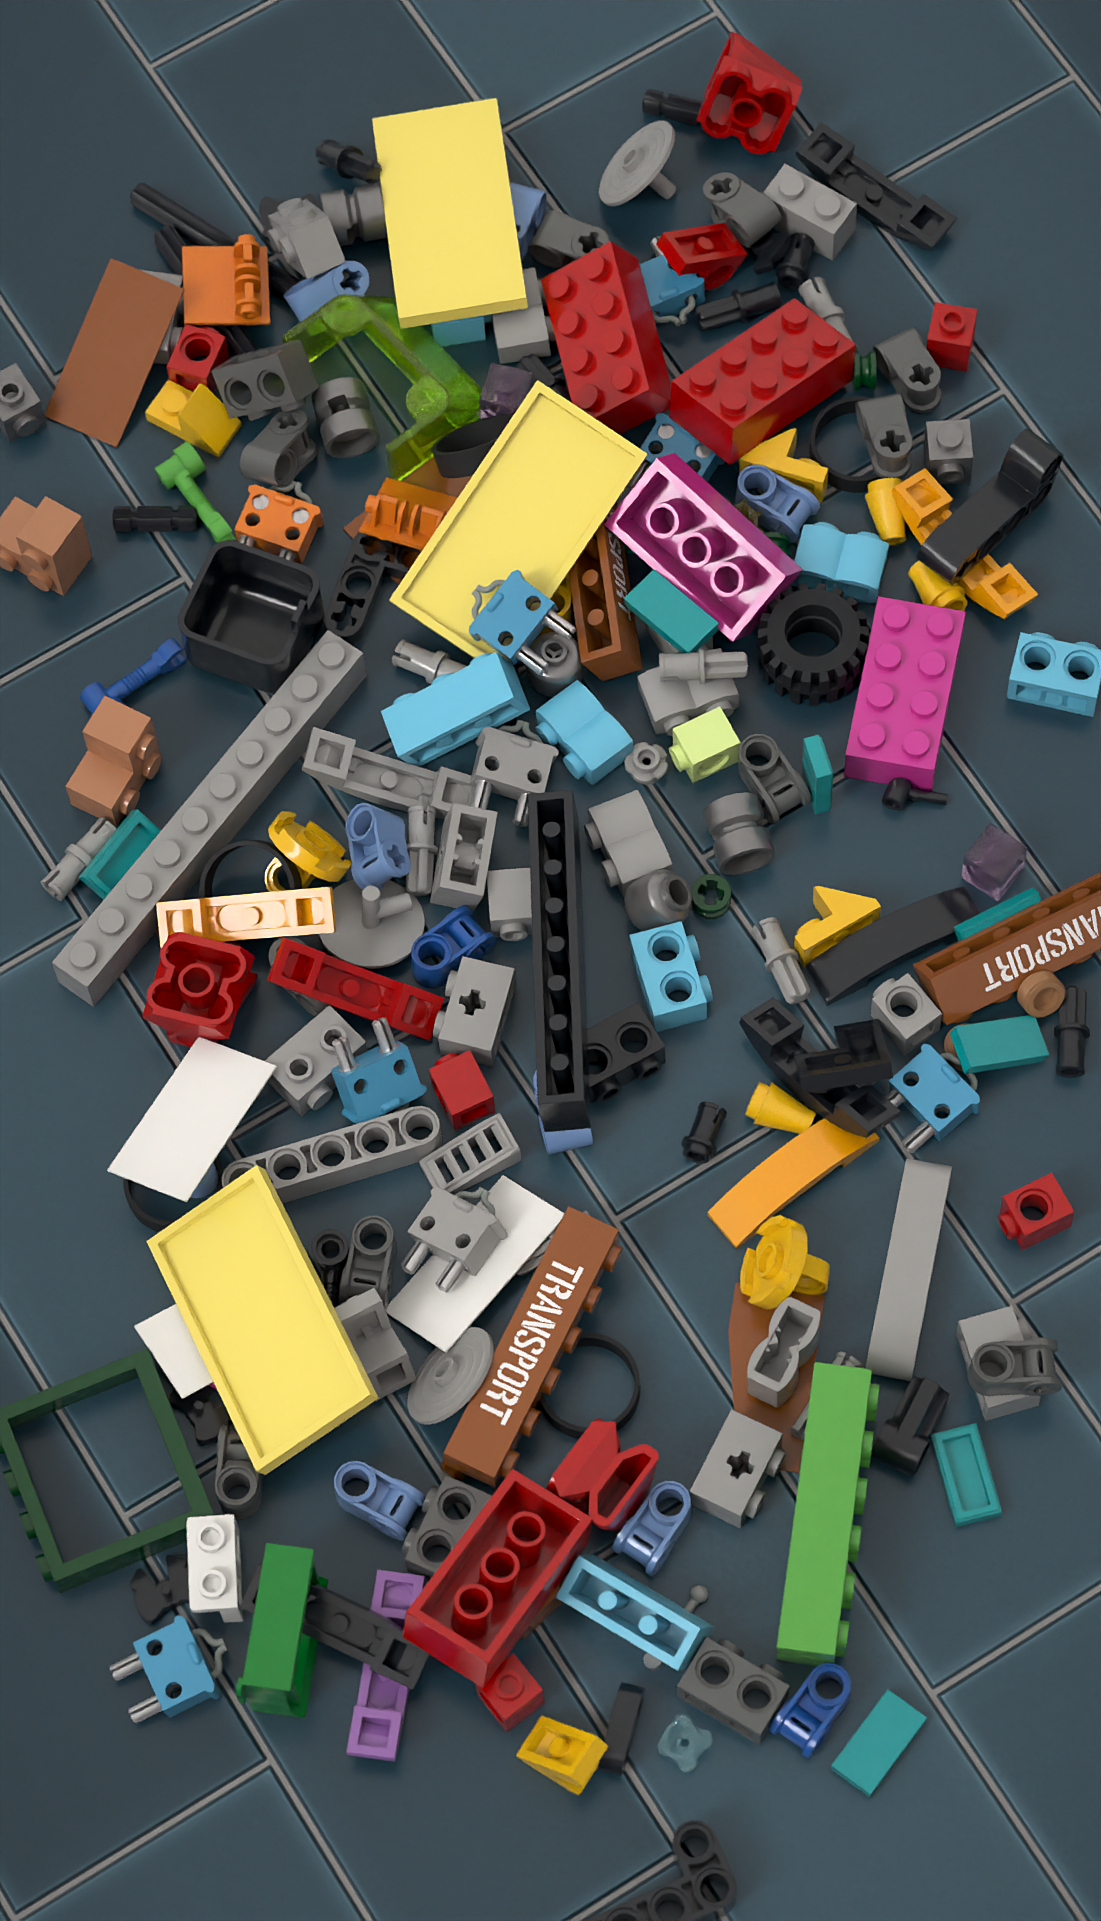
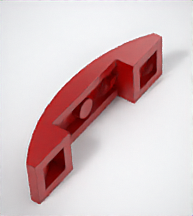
M283 937L267 980L293 992L371 1021L386 1018L390 1028L430 1041L437 1014L441 1010L444 998L392 980Z

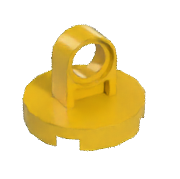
M281 811L268 828L269 837L276 847L296 864L302 881V889H307L315 877L329 882H339L352 864L351 860L344 859L343 861L341 859L346 852L343 846L333 836L312 821H309L303 827L293 822L297 814ZM276 857L268 865L265 872L264 881L269 892L286 890L279 884L277 879V873L283 865Z
M779 1215L771 1217L760 1226L756 1233L763 1237L756 1250L747 1248L740 1272V1289L742 1294L750 1296L749 1303L768 1310L777 1308L789 1297L792 1291L805 1295H819L828 1290L830 1265L820 1258L807 1254V1234L803 1225Z

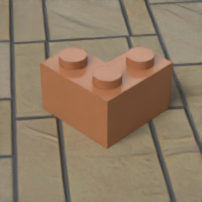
M15 496L0 517V567L7 571L16 569L27 575L28 580L37 588L46 592L52 589L64 596L92 558L83 518L81 515L47 496L44 497L37 508Z
M104 696L82 731L88 751L65 787L71 805L97 818L102 817L105 821H109L117 827L124 814L128 816L135 809L140 797V788L146 778L150 780L156 775L161 765L162 756L151 717Z

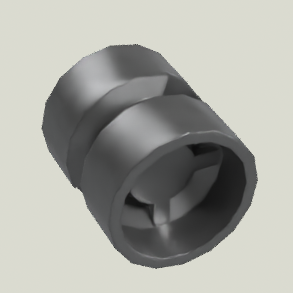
M379 183L355 187L353 194L350 195L343 189L320 193L322 210L328 215L340 246L353 244L355 238L359 236L365 242L388 238Z
M342 377L330 380L314 390L311 400L317 422L321 424L320 431L327 454L339 459L352 458L370 451L378 444L380 436L374 415L369 411L371 409L364 382L353 377Z
M748 792L727 795L713 801L703 810L708 833L716 841L713 844V850L719 869L723 874L740 875L753 872L766 866L775 858V849L769 830L762 827L765 824L764 814L757 795Z

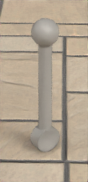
M702 1585L694 1586L690 1592L691 1599L684 1609L693 1613L698 1604L704 1603L708 1599L709 1592L707 1588ZM646 1653L643 1658L645 1666L650 1670L656 1671L663 1665L661 1660L649 1653Z

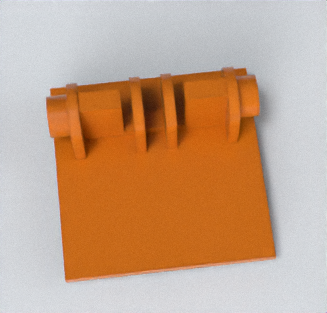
M250 234L239 236L238 242L234 246H182L183 289H185L183 293L184 325H270L267 246H260L255 241V237Z
M386 477L377 496L369 494L365 511L368 513L359 529V533L422 551L458 497Z

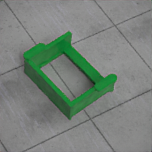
M266 1543L243 1677L239 1676L236 1687V1696L239 1703L245 1704L247 1698L252 1711L306 1718L318 1640L303 1634L302 1630L310 1582L327 1589L329 1580L318 1575L313 1559L314 1549Z

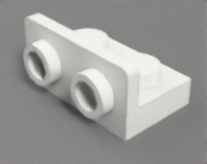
M234 1514L188 1518L187 1548L191 1611L193 1613L220 1611L224 1623L242 1622L243 1609L240 1608L242 1602L240 1535Z

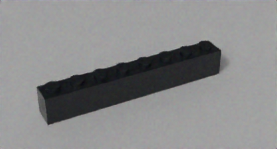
M573 790L528 794L537 1104L545 1132L591 1128L579 817Z

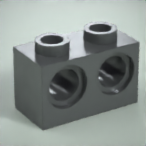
M300 339L234 356L211 371L230 419L247 415L249 420H255L273 412L272 408L280 407L282 412L294 410L306 403L305 396L319 388Z
M447 1475L444 1476L440 1487L433 1485L422 1506V1512L426 1513V1516L419 1530L414 1527L411 1528L401 1550V1553L406 1555L404 1560L407 1571L414 1575L425 1576V1579L429 1581L444 1561L439 1563L428 1561L424 1557L426 1551L434 1545H443L451 1552L492 1495ZM455 1503H463L471 1509L468 1516L462 1520H451L445 1515V1512L449 1506Z
M706 1637L677 1685V1697L749 1740L761 1745L772 1722L789 1698L790 1685L784 1683L786 1677L768 1664L761 1663L757 1667L742 1658L744 1652L733 1643L725 1639H719L718 1643ZM717 1665L723 1667L729 1676L723 1683L713 1685L707 1683L701 1674L707 1667ZM751 1690H761L769 1696L770 1702L762 1709H752L744 1703L743 1697Z

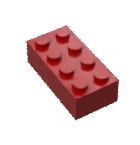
M610 241L542 278L541 283L572 404L619 435L655 417L658 413H663L670 409L671 381L638 258Z
M794 298L672 380L669 418L730 465L851 382L856 344Z
M512 1469L406 1611L403 1638L484 1688L572 1567L578 1555L587 1546L593 1518Z

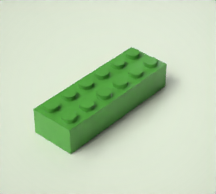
M820 1362L814 1363L777 1642V1661L819 1666L825 1663H835V1656L845 1657L849 1621L840 1620L841 1609L851 1610L855 1573L846 1572L847 1562H857L862 1527L852 1525L854 1514L863 1515L868 1479L859 1477L860 1467L869 1468L874 1431L865 1430L866 1421L875 1422L880 1387L879 1384L871 1383L872 1369Z

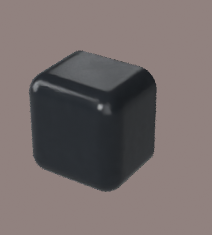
M226 540L219 542L208 552L178 614V626L185 655L188 661L197 668L257 690L275 694L307 656L324 620V606L319 578L311 568L237 541Z

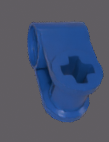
M462 905L453 910L439 924L418 937L413 943L411 949L412 973L416 982L427 988H438L446 984L450 971H458L462 956L481 960L495 946L497 938L492 932L486 933L472 917L473 911L468 905ZM428 956H436L442 959L441 963L433 966L426 965L421 961Z
M825 1663L817 1666L797 1693L782 1707L772 1722L769 1731L774 1735L780 1733L801 1748L803 1750L802 1756L809 1760L830 1733L833 1724L848 1706L851 1699V1680L848 1673L843 1667L835 1663ZM834 1679L842 1685L843 1691L837 1698L829 1700L820 1697L816 1692V1687L822 1680Z

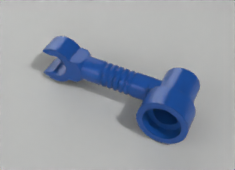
M170 638L163 642L157 651L152 653L148 661L106 689L100 682L88 685L82 691L80 700L90 710L92 715L104 696L124 704L121 700L130 695L131 692H134V690H137V688H140L144 683H147L148 680L150 681L160 673L166 674L181 667L187 661L181 653L184 649L175 638Z

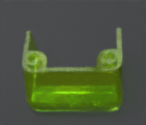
M343 294L336 296L282 335V341L287 343L300 339L309 363H311L344 337L355 335L363 330L414 384L407 393L406 405L409 414L417 423L385 446L389 477L401 481L433 456L431 448L437 440L461 426L483 418L486 412L485 394L481 387L422 326L400 328L396 299L377 295Z

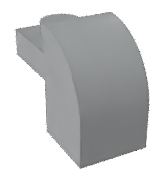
M375 1288L361 1295L353 1296L345 1303L334 1308L379 1399L417 1380L408 1353L392 1329L383 1302Z

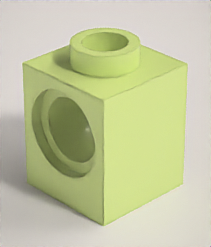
M718 707L673 728V746L669 747V753L676 768L680 772L686 770L694 783L737 763L741 742L721 707Z

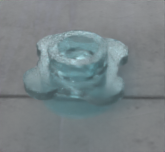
M681 1714L675 1717L673 1723L664 1730L662 1738L658 1741L657 1748L662 1756H670L676 1760L680 1770L691 1772L697 1768V1759L702 1752L712 1747L714 1738L709 1730H700L696 1727L689 1715ZM684 1739L689 1740V1745L687 1747H682V1741Z

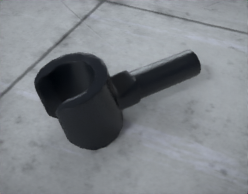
M895 778L889 782L881 802L889 809L901 811L905 808L908 799L946 805L947 794L919 790V788H913L909 781L903 778Z

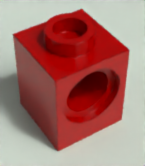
M935 302L926 349L939 367L964 372L968 371L978 309Z
M185 324L166 366L169 380L191 392H194L201 383L214 393L217 385L211 371L229 360L226 337L217 330L207 326L197 328ZM197 356H207V358L202 361L192 360Z
M470 1050L460 1055L459 1053L447 1054L437 1060L434 1067L429 1069L431 1086L454 1131L495 1113L494 1096Z
M1050 1173L1004 1195L998 1221L1006 1237L1009 1240L1015 1238L1021 1250H1024L1071 1227L1074 1210L1053 1173ZM1030 1206L1037 1207L1044 1213L1045 1217L1037 1221L1028 1220L1022 1215L1021 1210Z
M514 1653L501 1663L484 1688L475 1683L478 1697L507 1733L545 1704L542 1688Z

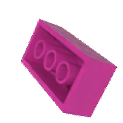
M676 453L656 458L604 524L653 570L655 569L719 623V630L732 642L752 633L759 624L762 613H767L768 603L773 598L779 600L780 592L788 589L803 570Z
M878 596L845 754L844 777L887 785L895 778H903L909 781L913 788L932 792L963 638L966 612Z

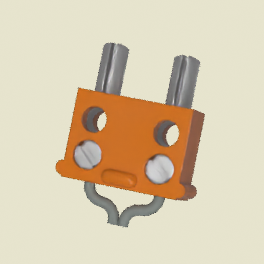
M293 480L287 487L271 486L269 489L254 484L248 487L250 495L234 530L238 542L302 564L318 527L324 525L321 510L318 506L312 504V500L307 494L301 491L302 484ZM295 487L296 495L302 500L287 496L279 492H288Z

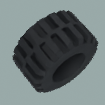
M807 583L798 585L797 592L792 593L789 588L780 592V602L773 598L768 603L767 613H762L759 621L758 665L759 669L763 670V678L768 685L775 683V692L783 697L786 693L791 694V702L800 704L802 698L810 699L809 706L819 705V699L826 698L829 704L837 701L838 692L846 696L853 690V682H860L869 643V627H866L867 618L864 611H858V602L853 597L845 600L844 591L837 587L834 588L833 592L826 590V584L817 583L816 589H808ZM818 632L830 637L837 644V647L828 654L810 657L796 652L789 645V642L800 634Z

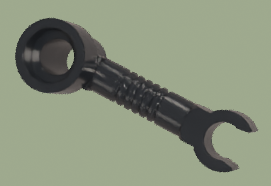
M326 1229L314 1237L311 1251L315 1262L321 1267V1283L335 1308L338 1303L340 1270L344 1268L347 1262L349 1244L341 1232L334 1229ZM330 1250L339 1251L335 1258L325 1257L326 1253Z

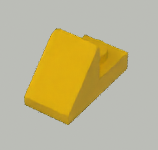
M167 380L145 411L147 421L217 458H220L242 426L241 421L237 417L230 419L225 405L201 383L194 392H191Z
M796 428L760 443L740 458L739 475L748 466L763 465L794 485L801 486L811 492L818 499L819 503L823 502L827 490L828 468L822 467L811 459L800 458L797 460L793 458L797 441Z
M821 886L813 887V904L823 920L815 918L808 921L799 928L797 935L794 936V949L799 954V962L805 967L841 940L880 919L881 905L874 898Z
M541 1716L515 1756L565 1789L579 1795L598 1768L599 1760L607 1750L608 1745L596 1735Z

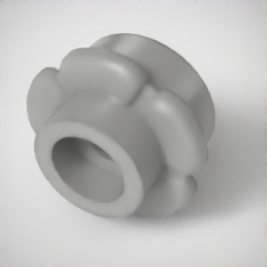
M647 742L637 743L633 746L634 750L625 757L624 766L626 771L640 784L649 785L657 782L666 774L668 769V763L665 762L667 753L657 744L651 746ZM644 759H649L651 763L649 765H644L642 761Z

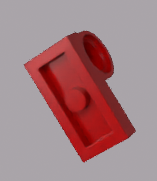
M725 223L664 232L656 243L678 276L695 273L697 277L704 279L705 290L716 289L727 282L748 254Z

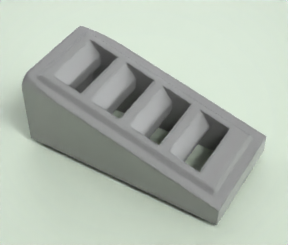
M497 1113L419 1160V1165L432 1188L439 1187L455 1195L520 1162L521 1152L501 1114ZM494 1136L502 1148L497 1153L494 1152L488 1139ZM476 1145L480 1147L486 1158L481 1163L478 1162L471 1150ZM459 1154H462L470 1168L465 1173L461 1171L454 1158ZM443 1162L446 1163L454 1177V1180L449 1183L445 1181L437 1166Z

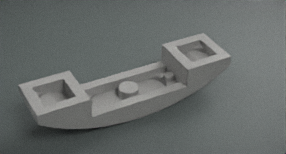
M313 727L301 770L338 790L404 812H408V808L421 805L424 806L423 813H426L428 806L436 809L435 818L445 819L453 803L472 805L476 788L469 786L471 775L442 766L437 772L354 747L355 739Z

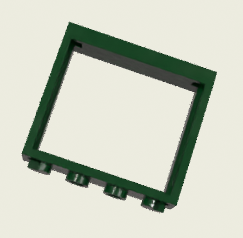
M148 1348L0 1408V1455L6 1454L11 1469L4 1471L3 1474L12 1497L15 1498L21 1495L27 1511L20 1513L19 1516L28 1539L32 1540L38 1537L43 1554L35 1557L44 1581L46 1583L54 1579L60 1593L187 1542L188 1518L215 1516ZM139 1377L192 1511L63 1563L12 1428Z

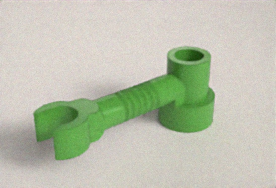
M186 441L174 449V455L155 467L154 471L167 490L175 485L178 487L190 505L196 508L198 516L217 543L226 540L234 541L236 538L231 533L232 530L227 522L215 510L193 480V478L207 469L195 449Z

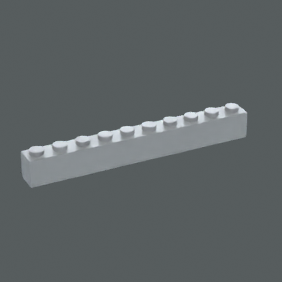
M327 630L53 960L52 965L58 982L93 1007L98 1003L156 932L158 926L156 903L182 900L201 878L209 859L219 849L229 844L307 749L313 727L323 730L365 679L367 674L363 652Z

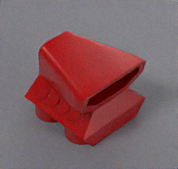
M731 32L706 87L704 102L695 121L700 122L704 131L712 137L726 138L732 135L739 138L742 146L751 153L765 154L768 151L775 152L803 88L800 86L802 79L742 35Z
M176 932L168 935L166 942L160 950V962L153 983H151L147 990V1002L142 1018L164 1028L168 1040L172 1043L190 1048L198 1037L215 1043L219 1039H229L237 1012L254 988L258 978L257 974L250 972L255 956L240 946L187 933Z
M597 1418L594 1422H591L553 1473L546 1490L593 1518L592 1523L597 1527L620 1532L648 1497L658 1465L659 1454L654 1448L646 1444H640L621 1452L620 1438H618V1433H616V1422H605Z

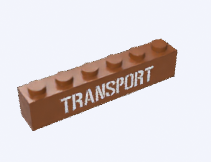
M618 500L568 573L581 663L602 682L643 669L635 614L624 606V598L631 592L624 542L604 525L617 509Z
M1101 872L913 964L922 990L942 1013L941 1021L946 1025L963 1022L972 1017L975 1011L991 1003H1000L1008 1000L1029 975L1043 970L1054 973L1069 964L1084 962L1091 958L1094 952L1100 950Z
M568 1206L493 1354L492 1363L484 1381L471 1397L443 1453L445 1465L493 1488H496L501 1476L506 1478L510 1471L515 1469L520 1453L514 1450L522 1435L530 1437L541 1415V1412L535 1408L543 1393L550 1396L554 1391L562 1370L556 1367L564 1352L571 1355L582 1333V1329L577 1327L584 1311L591 1314L595 1309L603 1291V1288L597 1285L604 1271L612 1273L620 1259L623 1247L618 1245L619 1229Z

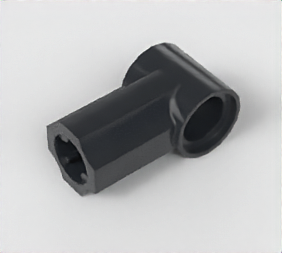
M913 1376L892 1420L887 1419L872 1448L871 1457L914 1477L927 1453L931 1442L929 1437L939 1421L950 1393L941 1388L939 1384L927 1378Z

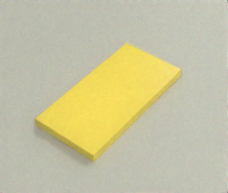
M497 98L373 118L377 159L382 167L379 175L400 328L404 329L528 308Z
M537 380L389 599V602L473 658L482 654L497 652L484 641H475L469 633V626L474 621L472 608L476 602L472 592L479 584L486 587L495 580H506L512 571L519 570L530 585L551 600L648 454ZM501 586L496 587L489 593L479 592L482 597V604L478 613L483 610ZM533 603L530 610H537L541 603ZM506 638L502 645H510L513 642V638Z
M258 1165L254 1166L147 1241L257 1472L264 1475L268 1474L379 1399L265 1169Z

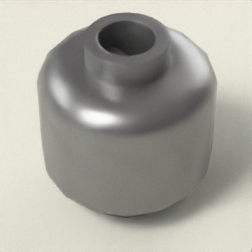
M548 632L540 635L532 642L529 648L548 662V667L545 669L526 655L528 659L544 670V673L538 675L526 666L530 684L539 693L554 697L576 680L581 682L584 665L581 663L579 644L572 637L566 640L557 632Z
M666 869L657 870L640 877L627 887L624 898L626 914L634 926L641 931L680 921L683 922L689 916L692 894L689 885L673 871Z

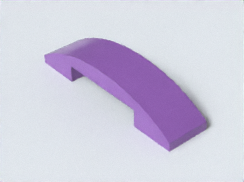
M377 1570L371 1610L404 1627L406 1611L423 1590L425 1576ZM364 1663L357 1706H354L347 1755L395 1761L410 1688L370 1670L371 1666Z

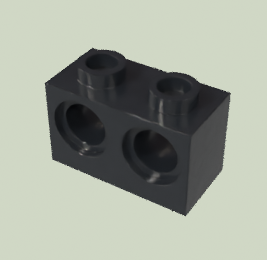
M638 1002L587 1029L588 1063L600 1062L606 1066V1069L599 1074H589L590 1103L595 1100L604 1102L613 1098L622 1090L623 1085L636 1078L642 1081L652 1077L660 1071L662 1064L666 1063L665 1045ZM634 1040L640 1041L646 1046L638 1053H630L623 1049L627 1042Z

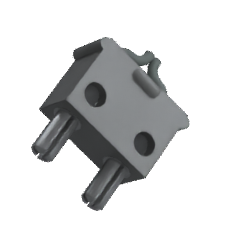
M517 720L515 726H501L498 729L485 727L476 739V745L479 748L469 786L476 789L471 806L479 807L483 790L480 804L481 809H487L491 792L518 800L513 822L518 826L522 818L521 827H526L529 824L528 794L545 792L551 765L558 756L559 751L554 746L542 743L541 738L529 730V723L522 720ZM522 728L527 738L511 733L517 732Z
M439 1187L433 1188L431 1190V1198L407 1231L415 1241V1244L400 1264L401 1268L409 1274H414L428 1252L449 1262L436 1282V1286L446 1293L450 1292L463 1271L476 1276L498 1242L507 1238L506 1230L495 1216L494 1205L488 1201L490 1192L479 1187L476 1192L461 1191L453 1195ZM481 1196V1202L488 1209V1212L462 1198L477 1199Z

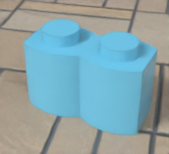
M817 522L814 525L804 524L794 560L803 570L791 585L798 587L799 584L807 583L808 589H816L817 583L826 584L827 591L833 592L835 587L843 590L844 599L853 597L857 602L876 603L888 556L889 543L882 541L878 535L870 532L845 534L839 531L836 526L826 522Z
M578 680L536 710L537 726L535 730L544 744L556 746L558 750L565 754L563 762L569 772L577 779L584 777L590 784L594 785L625 761V757L634 750L633 740L626 730Z

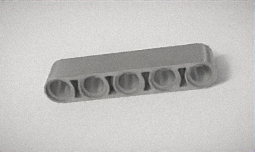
M415 1106L239 1159L230 1163L225 1168L222 1175V1186L224 1188L258 1165L266 1170L283 1204L419 1162V1160L441 1147L442 1135L439 1118L430 1108ZM417 1127H427L432 1130V1133L425 1139L417 1140L409 1136V1133ZM374 1140H382L388 1144L386 1149L380 1153H371L365 1149ZM337 1153L344 1157L343 1161L336 1166L329 1167L321 1163L322 1159L328 1154ZM292 1166L300 1170L299 1174L291 1180H283L277 1177L281 1169Z
M906 1158L865 1368L872 1369L871 1374L910 1382L912 1380L952 1166Z

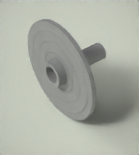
M656 121L646 125L632 135L611 159L599 186V197L606 205H621L634 198L648 185L664 199H669L675 193L676 186L660 173L672 151L675 141L674 128L668 122Z
M353 879L333 889L337 932L321 933L318 935L326 950L337 959L365 969L388 967L404 960L411 954L413 943L424 933V913L417 898L396 882L388 880L384 883L381 891L375 886H367L361 890Z
M470 1327L447 1353L436 1347L429 1354L415 1375L417 1380L412 1382L408 1393V1412L414 1420L425 1425L435 1424L452 1416L467 1402L469 1403L471 1397L484 1381L493 1359L494 1344L491 1336L481 1328Z

